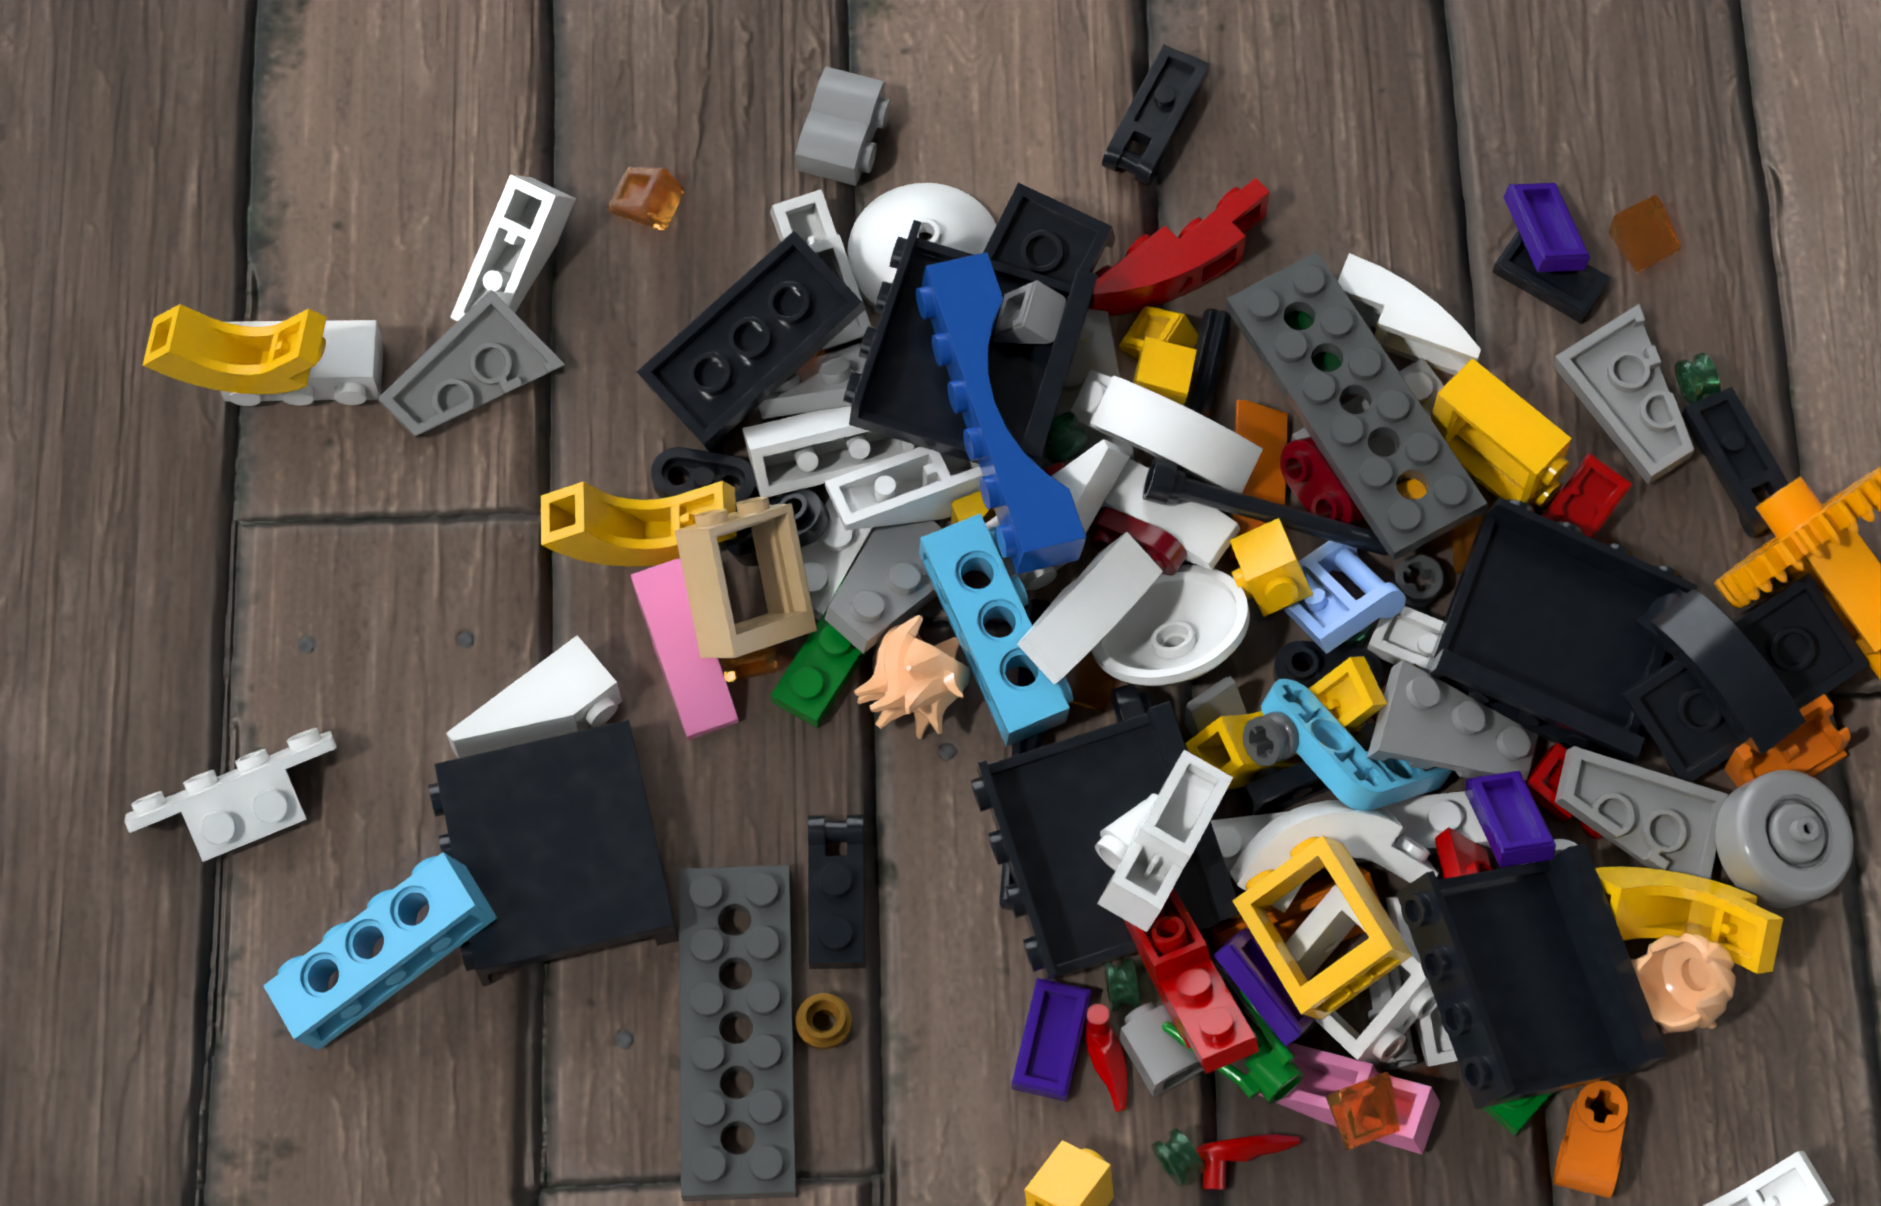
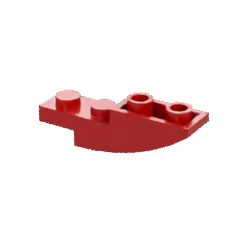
M1254 178L1242 189L1234 187L1221 198L1215 211L1205 219L1198 217L1192 220L1181 231L1179 238L1166 226H1163L1151 237L1148 234L1141 236L1130 246L1125 258L1115 266L1106 265L1095 273L1098 276L1089 309L1108 311L1109 316L1141 311L1144 306L1155 307L1173 301L1220 277L1243 260L1246 239L1244 233L1266 216L1270 191L1259 180Z
M1174 887L1147 932L1124 920L1137 951L1187 1049L1192 1048L1206 1074L1259 1052L1256 1036L1211 961L1207 944Z

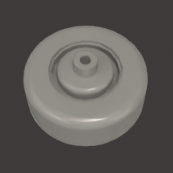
M1776 770L1765 773L1736 788L1724 801L1717 817L1715 829L1716 848L1726 874L1738 889L1758 896L1757 902L1762 905L1788 909L1821 898L1833 891L1842 882L1851 865L1854 844L1852 828L1847 813L1839 799L1827 786L1805 773L1793 770Z

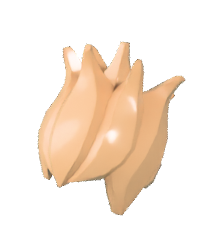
M920 615L888 630L877 650L873 676L865 684L854 690L855 695L859 696L858 704L878 700L870 705L871 712L882 711L875 723L880 729L891 721L913 712L918 739H922L929 723L938 734L942 733V720L946 708L958 697H964L963 690L969 684L971 668L956 660L959 642L956 637L935 646L922 640L918 633L923 621V617Z
M1685 933L1681 937L1666 934L1649 944L1646 955L1637 959H1631L1654 1022L1660 1026L1663 1034L1667 1032H1687L1697 1027L1714 1029L1717 1026L1715 1020L1726 1011L1727 1002L1733 998L1736 976L1731 971L1734 962L1730 953L1719 943L1708 941L1704 936Z

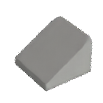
M1038 280L1005 294L993 332V340L998 343L1048 344L1054 342L1066 305L1065 297Z
M1231 676L1223 678L1187 703L1184 726L1193 737L1220 716L1247 714L1237 685Z

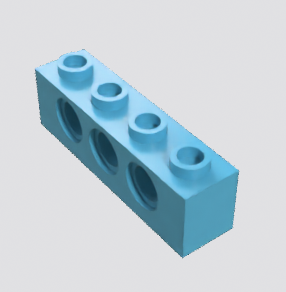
M980 513L921 537L919 556L1005 746H1010L1065 723L1070 709L1068 703L1073 702L1072 691L1066 677L1064 676L1056 684H1053L1017 645L1032 627L1024 609V606L1029 604V600L1019 576L1015 574L1009 577L1001 559L1004 557L997 543L996 527L993 526L987 529ZM977 570L985 573L991 583L984 588L973 589L967 586L961 577L969 571ZM1000 618L1011 625L1013 632L1006 637L997 638L988 634L983 625L990 619ZM1013 667H1025L1033 673L1035 681L1028 686H1016L1007 679L1005 673Z
M443 852L438 856H433L420 862L413 869L412 876L394 889L385 890L374 896L368 902L367 909L354 919L331 928L323 936L322 942L304 956H297L285 962L279 968L278 975L263 986L293 1039L320 1050L497 919V916L467 867ZM429 904L427 917L417 924L418 912L423 906ZM384 937L382 950L372 958L373 946L380 938ZM339 970V978L336 985L328 991L329 978L334 972Z

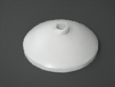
M938 183L908 184L894 188L877 197L857 218L848 241V260L861 296L869 305L875 308L882 282L892 283L897 269L889 267L898 236L908 238L914 220L921 222L920 233L926 232L933 235L927 241L974 255L983 253L996 227V223L987 209L969 194L957 188Z
M1181 565L1175 575L1162 574L1156 579L1135 605L1091 650L1093 657L1106 673L1121 681L1132 684L1168 686L1193 680L1219 666L1242 642L1250 622V610L1246 595L1241 587H1237L1235 580L1222 571L1214 568L1209 570L1199 565Z

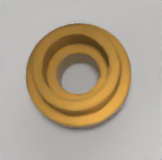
M829 993L815 994L807 998L797 1011V1032L800 1038L812 1048L819 1050L835 1048L842 1044L850 1034L852 1028L850 1009L836 995ZM821 1015H828L834 1019L835 1023L831 1029L820 1031L813 1025L815 1019Z

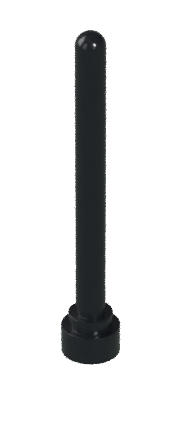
M1154 458L1147 472L1143 488V500L1166 505L1168 501L1177 503L1179 499H1183L1265 523L1279 518L1286 529L1379 555H1389L1373 530L1185 478V472L1177 470L1175 463Z

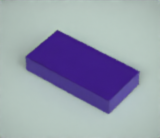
M1556 183L1509 184L1503 198L1537 272L1585 270L1591 257Z
M1520 771L1466 779L1465 794L1500 867L1554 859L1556 844Z
M1247 927L1234 935L1214 954L1215 958L1285 1047L1300 1037L1316 1019L1300 1014L1250 929H1247Z
M1036 979L1011 1089L1067 1101L1091 998V990L1045 979Z

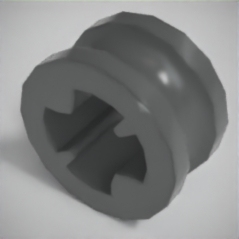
M1411 555L1404 558L1398 564L1393 584L1405 595V606L1412 609H1423L1432 605L1437 600L1443 584V571L1440 565L1431 557ZM1412 572H1418L1421 580L1430 579V581H1427L1425 591H1418L1415 584L1405 583L1409 581Z
M1273 711L1248 721L1243 732V742L1247 754L1260 766H1270L1279 761L1287 760L1293 757L1298 749L1299 739L1296 727L1291 719L1282 712Z

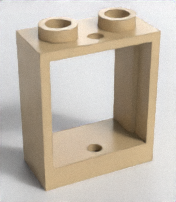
M767 496L745 499L736 503L737 512L727 514V509H716L694 515L696 524L675 530L700 658H736L817 631L792 504L770 505ZM751 527L768 613L734 624L717 537Z

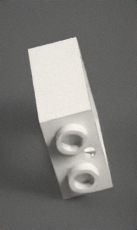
M1336 884L1285 943L1307 980L1313 976L1355 924L1364 930ZM1401 934L1400 936L1413 956L1400 965L1411 976L1361 1035L1336 1011L1323 1020L1315 1019L1358 1061L1378 1065L1381 1061L1385 1062L1391 1059L1404 1045L1406 1037L1403 1034L1417 1018L1426 1017L1437 1007L1429 981L1422 971L1417 949Z

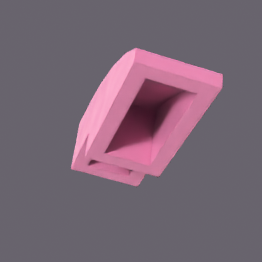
M680 558L631 574L636 598L687 740L739 723L718 658H700Z
M1295 1043L1287 1045V1048L1295 1056L1294 1063L1305 1076L1293 1091L1276 1103L1351 1133L1423 1155L1440 1106V1101L1431 1086L1378 1073L1374 1065Z

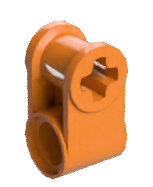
M1597 1081L1588 1084L1573 1101L1569 1110L1565 1135L1562 1138L1557 1156L1553 1185L1611 1199L1620 1168L1622 1149L1620 1148L1628 1113L1627 1099L1617 1085L1608 1081ZM1594 1101L1603 1103L1602 1111L1607 1114V1117L1602 1123L1594 1121V1111L1589 1109Z

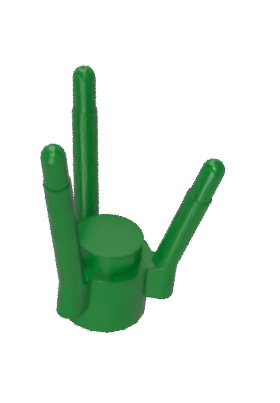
M1240 989L1242 997L1261 1029L1260 1031L1256 1024L1244 1013L1242 1006L1235 1001L1256 1036L1259 1052L1250 1055L1245 1061L1244 1065L1249 1070L1247 1075L1231 1064L1217 1070L1236 1083L1249 1099H1253L1261 1093L1270 1104H1274L1293 1091L1305 1075L1294 1063L1295 1056L1287 1046H1284ZM1164 1022L1162 1030L1187 1048L1176 1026L1171 1022Z

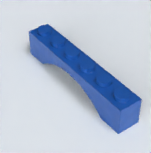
M985 252L927 265L922 286L916 289L917 306L924 320L930 318L935 332L932 335L934 357L939 366L946 365L951 380L947 384L949 401L954 413L962 412L967 427L963 432L966 452L971 461L978 460L983 474V477L980 478V491L986 508H994L999 522V526L996 527V537L1002 556L1004 558L1011 557L1016 575L1079 560L1086 535L1070 489L1045 473L1023 452L1007 430L994 401L988 375V345L998 321L1003 296L988 253Z

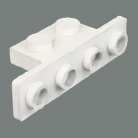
M312 728L287 739L289 747L268 756L266 749H261L235 761L237 769L220 776H216L214 770L193 776L183 782L186 790L166 798L162 791L144 796L131 804L134 811L125 815L126 827L130 833L182 812L202 862L304 821L306 820V815L286 769L337 748L331 731L319 734L317 728Z

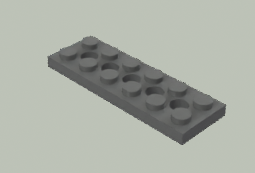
M1317 251L1226 299L1227 311L1393 561L1485 512L1487 507L1486 500ZM1302 311L1307 313L1314 323L1305 330H1295L1286 324L1284 318L1291 312ZM1328 352L1337 356L1342 365L1335 371L1324 372L1314 366L1312 358L1319 353ZM1358 394L1368 401L1370 407L1363 413L1351 414L1342 408L1340 400L1346 395ZM1385 436L1396 443L1398 450L1391 456H1378L1370 450L1368 442L1375 437ZM1404 479H1416L1424 485L1427 493L1419 499H1407L1398 492L1396 485Z
M790 865L679 869L682 1201L797 1197ZM736 910L745 912L751 918L750 927L746 932L741 935L732 936L721 930L720 921L725 914ZM742 964L751 970V980L745 987L734 990L725 987L721 983V974L729 965ZM737 1017L748 1020L753 1026V1031L745 1042L732 1044L722 1038L721 1029L728 1020ZM734 1072L748 1074L754 1081L751 1092L740 1099H732L722 1092L721 1086L729 1074ZM735 1127H744L750 1130L755 1137L753 1146L746 1153L739 1155L727 1152L722 1146V1140L726 1132Z

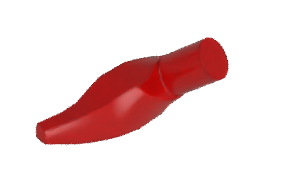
M1095 1004L1087 1011V1049L1094 1069L1108 1088L1115 1112H1122L1126 1110L1128 1093L1124 1052L1117 1034L1111 1027L1109 1010L1104 1005Z
M1270 1134L1228 1139L1202 1144L1191 1154L1195 1160L1203 1161V1189L1226 1190V1162H1248L1257 1156L1284 1151L1300 1145V1138L1298 1136Z

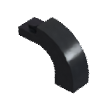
M1677 588L1672 593L1661 596L1651 604L1647 612L1635 620L1647 639L1674 656L1697 679L1720 710L1733 734L1761 755L1806 722L1794 700L1758 650L1716 605L1693 588L1686 594Z

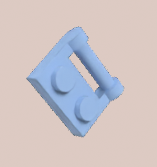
M1333 541L1326 542L1299 561L1313 595L1283 608L1326 654L1378 618L1387 619L1396 616L1402 611L1406 602L1405 595L1396 585L1390 582L1385 583L1357 556L1356 548ZM1332 570L1342 571L1365 595L1356 601L1329 572Z

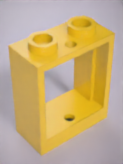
M1472 358L1437 393L1431 420L1465 471L1498 499L1518 500L1530 505L1532 508L1537 505L1542 509L1550 503L1562 486L1558 479L1569 466L1570 462L1565 457L1572 438Z
M1322 835L1321 837L1308 838L1296 845L1290 852L1291 858L1277 869H1268L1252 877L1245 885L1246 891L1233 900L1234 905L1300 1014L1320 1020L1326 1018L1413 956L1344 844ZM1326 867L1369 938L1308 981L1265 910Z

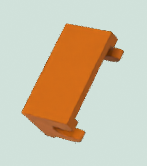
M1823 694L1799 709L1806 722L1763 755L1746 743L1740 745L1734 750L1724 770L1737 787L1765 773L1776 770H1793L1816 777L1846 758L1847 753L1844 750L1851 739L1850 731L1847 727L1837 731L1832 725L1830 715L1833 714L1834 706L1827 696Z

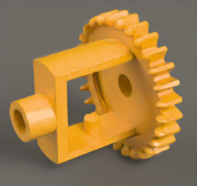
M1881 466L1822 504L1801 476L1778 490L1755 507L1776 537L1749 554L1714 582L1722 596L1732 607L1743 608L1749 605L1751 600H1758L1761 590L1766 593L1771 592V582L1774 581V578L1785 583L1787 581L1785 571L1789 575L1795 572L1810 573L1880 681L1881 564L1858 534L1857 518L1862 517L1867 522H1873L1875 519L1873 507L1878 512H1881Z

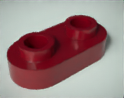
M1311 436L1289 442L1281 453V472L1284 480L1307 512L1358 526L1364 518Z
M1101 507L1088 529L1093 536L1091 542L1099 552L1128 532L1163 571L1161 575H1175L1188 556L1184 546L1165 530L1110 507Z

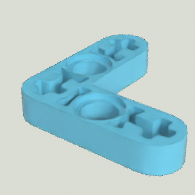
M1290 679L1277 680L1262 701L1261 710L1263 715L1276 711L1282 712L1291 719L1298 732L1299 744L1296 753L1333 794L1352 809L1371 811L1438 790L1453 772V770L1434 766L1428 770L1410 767L1409 761L1388 758L1385 761L1367 758L1368 751L1361 747L1309 689L1297 681Z

